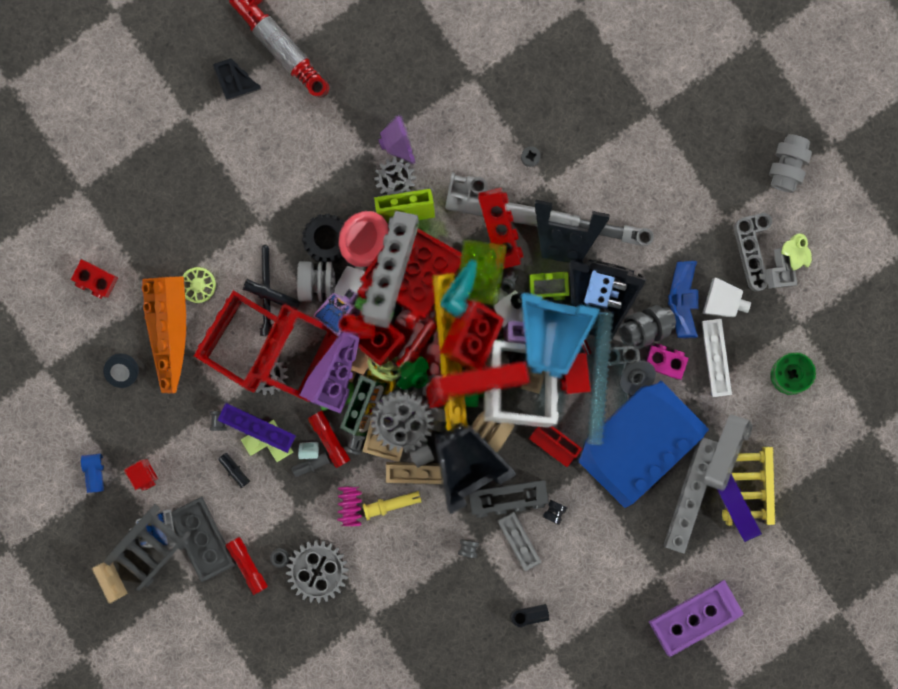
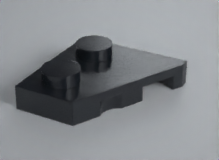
M230 58L213 64L226 101L261 90V86L252 80L249 74L242 70L233 59Z

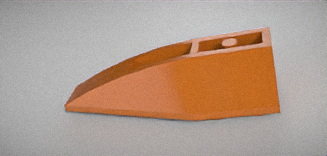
M184 276L142 279L143 309L161 393H176L181 375L186 340Z

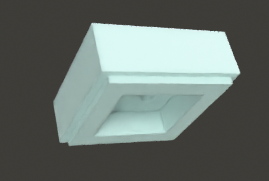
M318 442L299 443V459L318 458Z

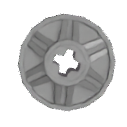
M312 262L298 263L297 290L299 302H312L314 293H317L319 302H323L324 293H326V300L334 293L335 272L332 262H327L326 270L323 269V262H319L317 270H314Z

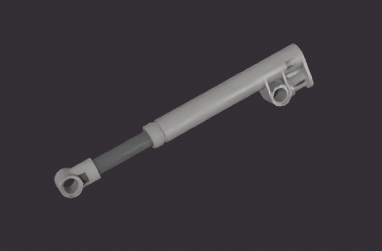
M452 172L445 209L483 216L478 196L479 193L487 191L486 180L482 177L457 176L455 172ZM475 182H482L484 189L476 191L473 185ZM512 202L506 204L508 211H512L514 223L538 227L535 207ZM494 206L491 209L495 214L502 212V209L498 206ZM551 210L549 219L551 222L589 228L590 221L580 219V215H570L569 213ZM606 224L599 234L600 236L621 239V242L642 247L651 244L654 239L653 232L650 229L627 225L619 227ZM642 232L647 233L649 236L647 243L639 239V235Z

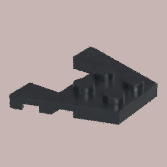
M535 200L542 258L570 263L573 259H584L610 217V214L592 211L588 229L551 222L549 219L553 203Z

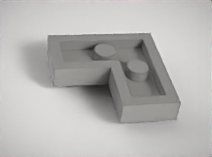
M782 248L774 249L777 268L766 269L768 289L797 285L795 270H791L789 256L781 254Z

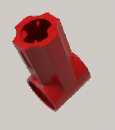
M346 314L342 315L339 320L338 327L342 332L356 334L358 338L362 339L375 338V325L365 323L364 316L357 317Z

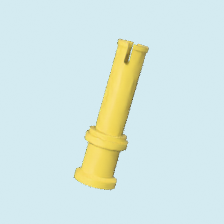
M419 491L385 501L378 499V502L362 504L366 520H370L371 517L377 515L385 516L391 510L422 503L420 497L412 499L420 496Z

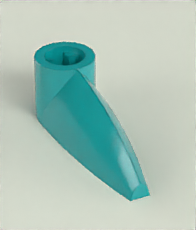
M474 260L467 264L441 300V306L455 317H460L467 308L466 300L471 292L476 273V262Z

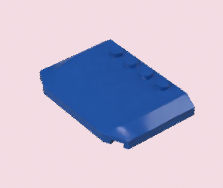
M659 381L656 384L641 387L584 442L578 462L626 508L635 503L705 436L708 427L663 381Z

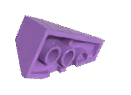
M346 332L340 334L307 378L300 396L315 404L341 413L349 396L348 383L353 375L351 367L352 362L356 359L359 343L357 336Z

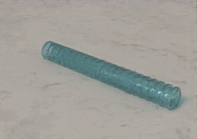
M599 312L597 315L598 319H596L597 325H595V328H597L595 334L597 336L594 338L596 340V343H594L596 349L593 350L595 352V355H593L595 361L592 362L594 364V367H592L594 373L591 375L593 376L591 380L593 385H591L592 391L590 394L592 398H590L591 404H589L591 410H589L590 416H588V419H590L588 425L590 426L587 428V431H589L587 437L589 439L586 440V443L592 445L604 444V441H602V438H604L603 432H605V429H603L605 423L603 422L606 420V417H604L606 411L604 409L607 408L605 396L608 395L606 393V390H608L606 384L609 383L607 381L609 377L607 372L610 370L608 368L610 365L608 360H610L609 354L611 351L609 348L612 341L610 338L612 332L610 331L613 329L611 326L613 320L611 318L614 317L612 313Z

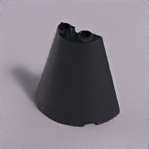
M573 259L569 264L573 307H578L579 305L586 306L584 300L594 270L597 273L615 277L617 282L627 284L625 291L617 288L612 289L619 292L618 298L610 297V300L621 302L622 306L620 309L610 306L607 309L593 305L587 306L599 309V313L586 338H589V335H593L600 342L611 341L643 288L646 278L639 273L636 276L634 275V270L616 264L590 259L587 263H583V259ZM599 299V302L603 303L604 299Z
M462 422L453 425L451 430L442 432L435 437L437 440L436 447L446 507L450 515L467 505L464 497L490 481L494 480L498 484H502L516 475L515 471L470 425H463Z

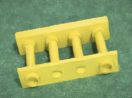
M762 447V451H759V453H739L736 461H760V463H763V470H760V472L732 473L735 480H760V482H763L762 490L741 493L744 499H760L764 501V509H761V511H751L754 519L761 518V520H764V524L775 525L773 447ZM725 506L726 510H722V519L726 521V525L733 526L732 518Z

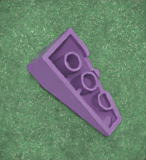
M398 116L380 133L381 139H378L382 150L386 149L388 154L404 159L407 163L415 164L401 117Z

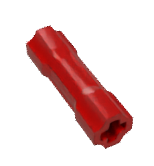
M319 411L307 418L326 448L335 468L350 461L348 454L334 434L323 411Z
M241 537L227 543L225 546L237 563L252 594L255 595L266 589L268 585L252 561Z

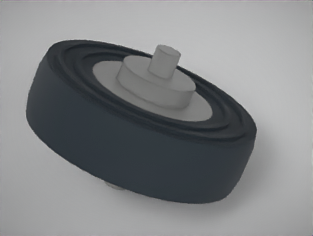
M119 353L111 356L106 361L103 373L105 379L112 386L126 388L136 381L139 367L131 356Z

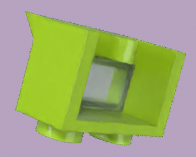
M568 272L529 274L531 295L542 297L541 300L545 301L546 297H554V300H564L565 296H570Z

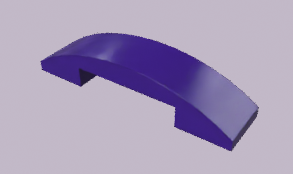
M731 473L723 491L717 490L744 542H747L762 535Z

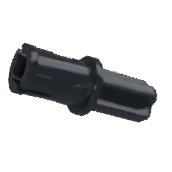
M224 453L219 457L218 460L229 473L228 476L231 475L240 488H243L250 482L241 471V466H237L228 453Z

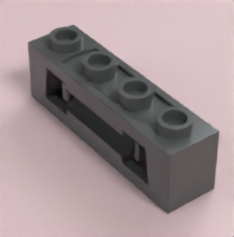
M545 480L479 489L469 494L472 515H476L477 518L486 517L489 512H495L496 515L505 514L509 509H514L515 512L525 511L528 506H533V509L544 508L545 504L549 503ZM536 487L535 490H526V497H536L535 500L525 501V499L482 507V505L491 504L490 496L479 497L486 494L498 496L524 492L523 489Z

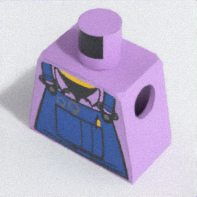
M348 289L344 297L333 293L313 316L340 336L342 331L338 327V323L342 315L347 314L359 317L360 310L356 309L355 305H353L358 294L351 289Z

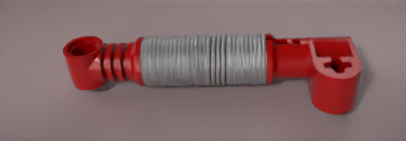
M229 0V4L251 27L252 33L291 76L299 78V81L305 85L310 94L323 98L329 93V84L311 67L308 57L285 34L280 26L257 6L262 0ZM317 83H322L323 87L320 92H315L314 90Z

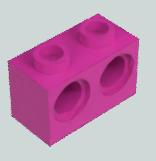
M657 343L655 346H650L645 361L650 362L657 373L682 380L689 359L684 356L685 353L678 350L673 352L667 351L666 346ZM656 352L662 356V360L658 364L652 359L653 354ZM673 359H677L680 362V367L677 370L671 367Z

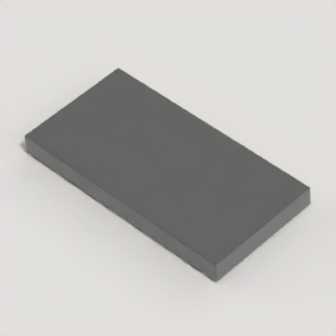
M203 496L171 511L173 526L178 536L182 538L187 531L191 533L186 539L188 544L184 548L201 582L236 565L225 546L226 543Z

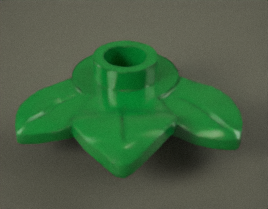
M419 357L415 363H402L399 367V374L402 378L398 380L396 385L401 389H408L412 386L416 388L426 386L428 383L426 371L429 367L426 359Z

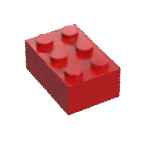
M466 300L467 308L460 317H455L440 353L462 367L474 371L483 369L504 318L477 301Z

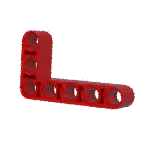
M515 363L433 378L425 389L429 408H436L446 405L452 397L522 386L530 383L526 363Z

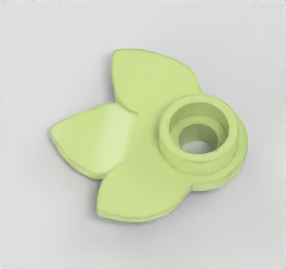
M801 233L795 234L782 247L781 254L789 256L791 270H797L802 265L809 267L811 264L812 255L807 247L808 241L806 236Z

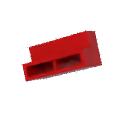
M537 426L529 437L532 442L566 467L582 450L580 446L553 426Z

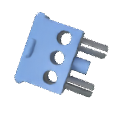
M594 270L585 296V305H593L604 309L610 306L620 309L622 306L621 302L610 300V297L618 298L619 292L612 289L617 288L625 291L627 284L617 282L615 277L603 275ZM599 299H604V302L600 303Z

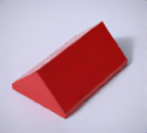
M390 323L388 328L375 325V338H359L358 348L381 367L399 356L406 337Z

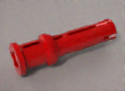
M428 318V321L412 345L406 347L402 358L397 360L396 364L398 367L404 362L415 363L421 357L420 352L438 327L436 319Z

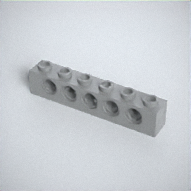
M395 211L394 217H390L388 224L390 230L384 236V249L378 255L379 265L373 271V285L368 288L367 304H363L361 311L365 323L387 328L389 326L419 227L418 215ZM399 232H403V233H404V234L401 235V236H397V235H396V234L399 233ZM394 249H398V250H399L397 253H392V252H391V251L394 250ZM389 266L394 267L392 270H386ZM382 284H389L386 288L380 287ZM383 301V304L375 305L376 302Z
M703 437L696 444L663 545L664 547L685 554L707 486L704 484L705 476L719 442Z

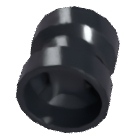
M550 499L549 508L542 517L560 525L562 521L561 516L568 507Z

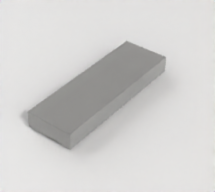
M514 512L497 520L524 571L542 563Z

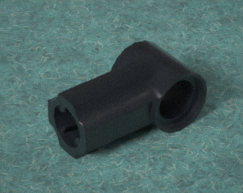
M547 604L515 609L511 612L510 620L517 627L549 621ZM517 613L524 614V620L521 623L515 622V615Z

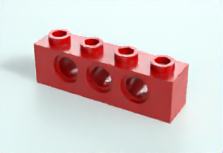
M502 187L479 193L478 199L497 267L501 270L521 265V258H524L522 248L517 246L516 240H519L517 229L512 228L511 222H514L512 211H508L506 206L509 203L507 193L502 191ZM494 206H498L502 209V212L495 214L491 209ZM502 224L507 227V230L500 232L496 227ZM503 243H509L511 244L512 248L509 250H505L502 248L501 245Z

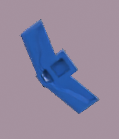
M697 261L677 262L670 294L668 295V305L676 318L675 329L678 338H698L691 310L699 309L698 290L691 289Z

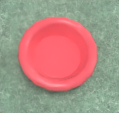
M362 211L352 215L344 223L339 235V248L341 255L348 263L356 267L370 266L384 246V236L390 230L383 216L373 211Z

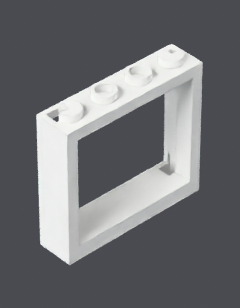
M495 341L485 362V369L500 366V350L527 353L526 344ZM545 372V417L500 412L499 389L485 392L484 421L539 427L556 425L559 416L557 411L559 398L557 383L559 378L551 377L549 372Z

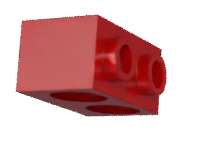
M81 259L70 280L75 282L74 286L84 291L88 288L92 290V295L102 299L103 296L109 297L119 277ZM84 271H88L90 274L87 281H83L81 278ZM104 279L107 286L105 289L100 290L98 284Z
M148 459L141 460L124 470L135 490H147L155 486L154 481L158 480Z

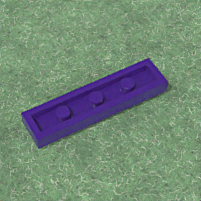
M225 403L218 418V421L286 453L289 452L296 437L292 433Z

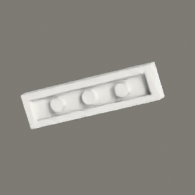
M722 319L701 321L712 397L732 395Z

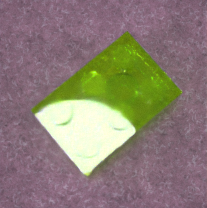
M471 239L464 240L459 274L471 260L476 262L475 279L467 300L493 305L498 303L507 245Z

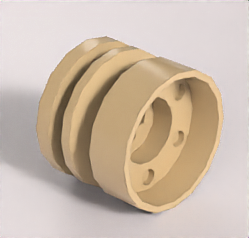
M484 410L477 416L471 427L497 453L515 424L500 422L498 424L496 422L484 421Z

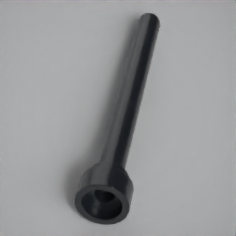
M263 245L261 248L262 285L266 284L270 288L269 246ZM263 298V308L271 312L270 300ZM264 315L260 336H267L273 326L271 319Z

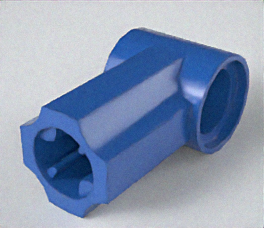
M101 453L81 456V468L83 473H85L87 493L104 491L102 474L104 465L101 463V458H103Z

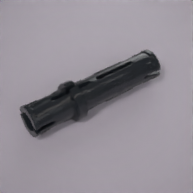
M247 278L242 290L257 295L260 299L265 298L282 306L285 304L296 310L299 307V300L268 288L266 284L261 285Z

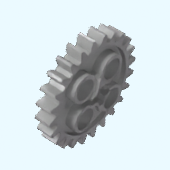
M397 390L396 396L392 392H389V398L382 396L383 403L377 401L376 405L378 408L373 407L372 412L374 414L371 415V420L374 421L371 422V427L375 428L373 435L379 434L377 441L383 439V447L389 444V450L397 447V452L404 448L406 453L408 447H411L414 451L415 444L422 447L421 440L428 441L427 435L432 434L429 428L434 426V423L430 422L434 420V416L429 415L432 409H426L428 402L421 403L422 396L416 399L415 392L408 396L407 390H405L404 395H401L400 391ZM405 405L409 410L401 411L399 407ZM391 417L393 421L386 422L384 418ZM417 420L421 424L419 426H413L411 422ZM401 431L405 433V436L398 437L396 432Z
M315 540L314 545H311L308 541L307 548L301 544V552L294 550L296 557L290 556L289 559L293 563L287 564V567L291 568V570L287 571L286 574L292 576L287 582L294 583L291 590L297 588L296 595L303 593L302 600L308 596L311 603L314 598H317V602L320 603L322 597L327 602L328 595L335 598L334 591L341 593L339 586L345 587L346 585L342 579H348L344 572L349 571V568L343 567L348 561L341 560L344 553L338 555L339 547L333 550V543L327 547L325 546V540H323L321 545L318 544L317 540ZM309 554H316L319 559L318 562L311 563L308 559ZM323 556H326V560L320 569L322 574H318L314 584L310 587L309 583L315 574L313 568L316 569ZM326 563H334L336 566L335 571L328 572L325 568ZM307 571L310 575V578L308 580H302L300 578V572ZM318 580H325L327 587L319 589L317 587Z

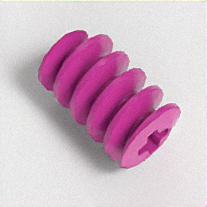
M338 487V490L343 492V494L338 495V498L343 499L342 502L338 503V506L343 507V509L337 511V513L343 515V517L337 519V521L343 523L340 526H361L362 522L356 520L362 517L361 514L356 513L362 510L361 506L356 505L362 502V499L356 497L362 494V491L357 490L359 487Z

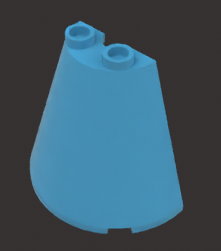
M522 293L528 367L531 368L530 372L542 374V371L549 372L551 377L561 378V374L568 373L599 313V309L582 305L578 307L541 300L542 297Z

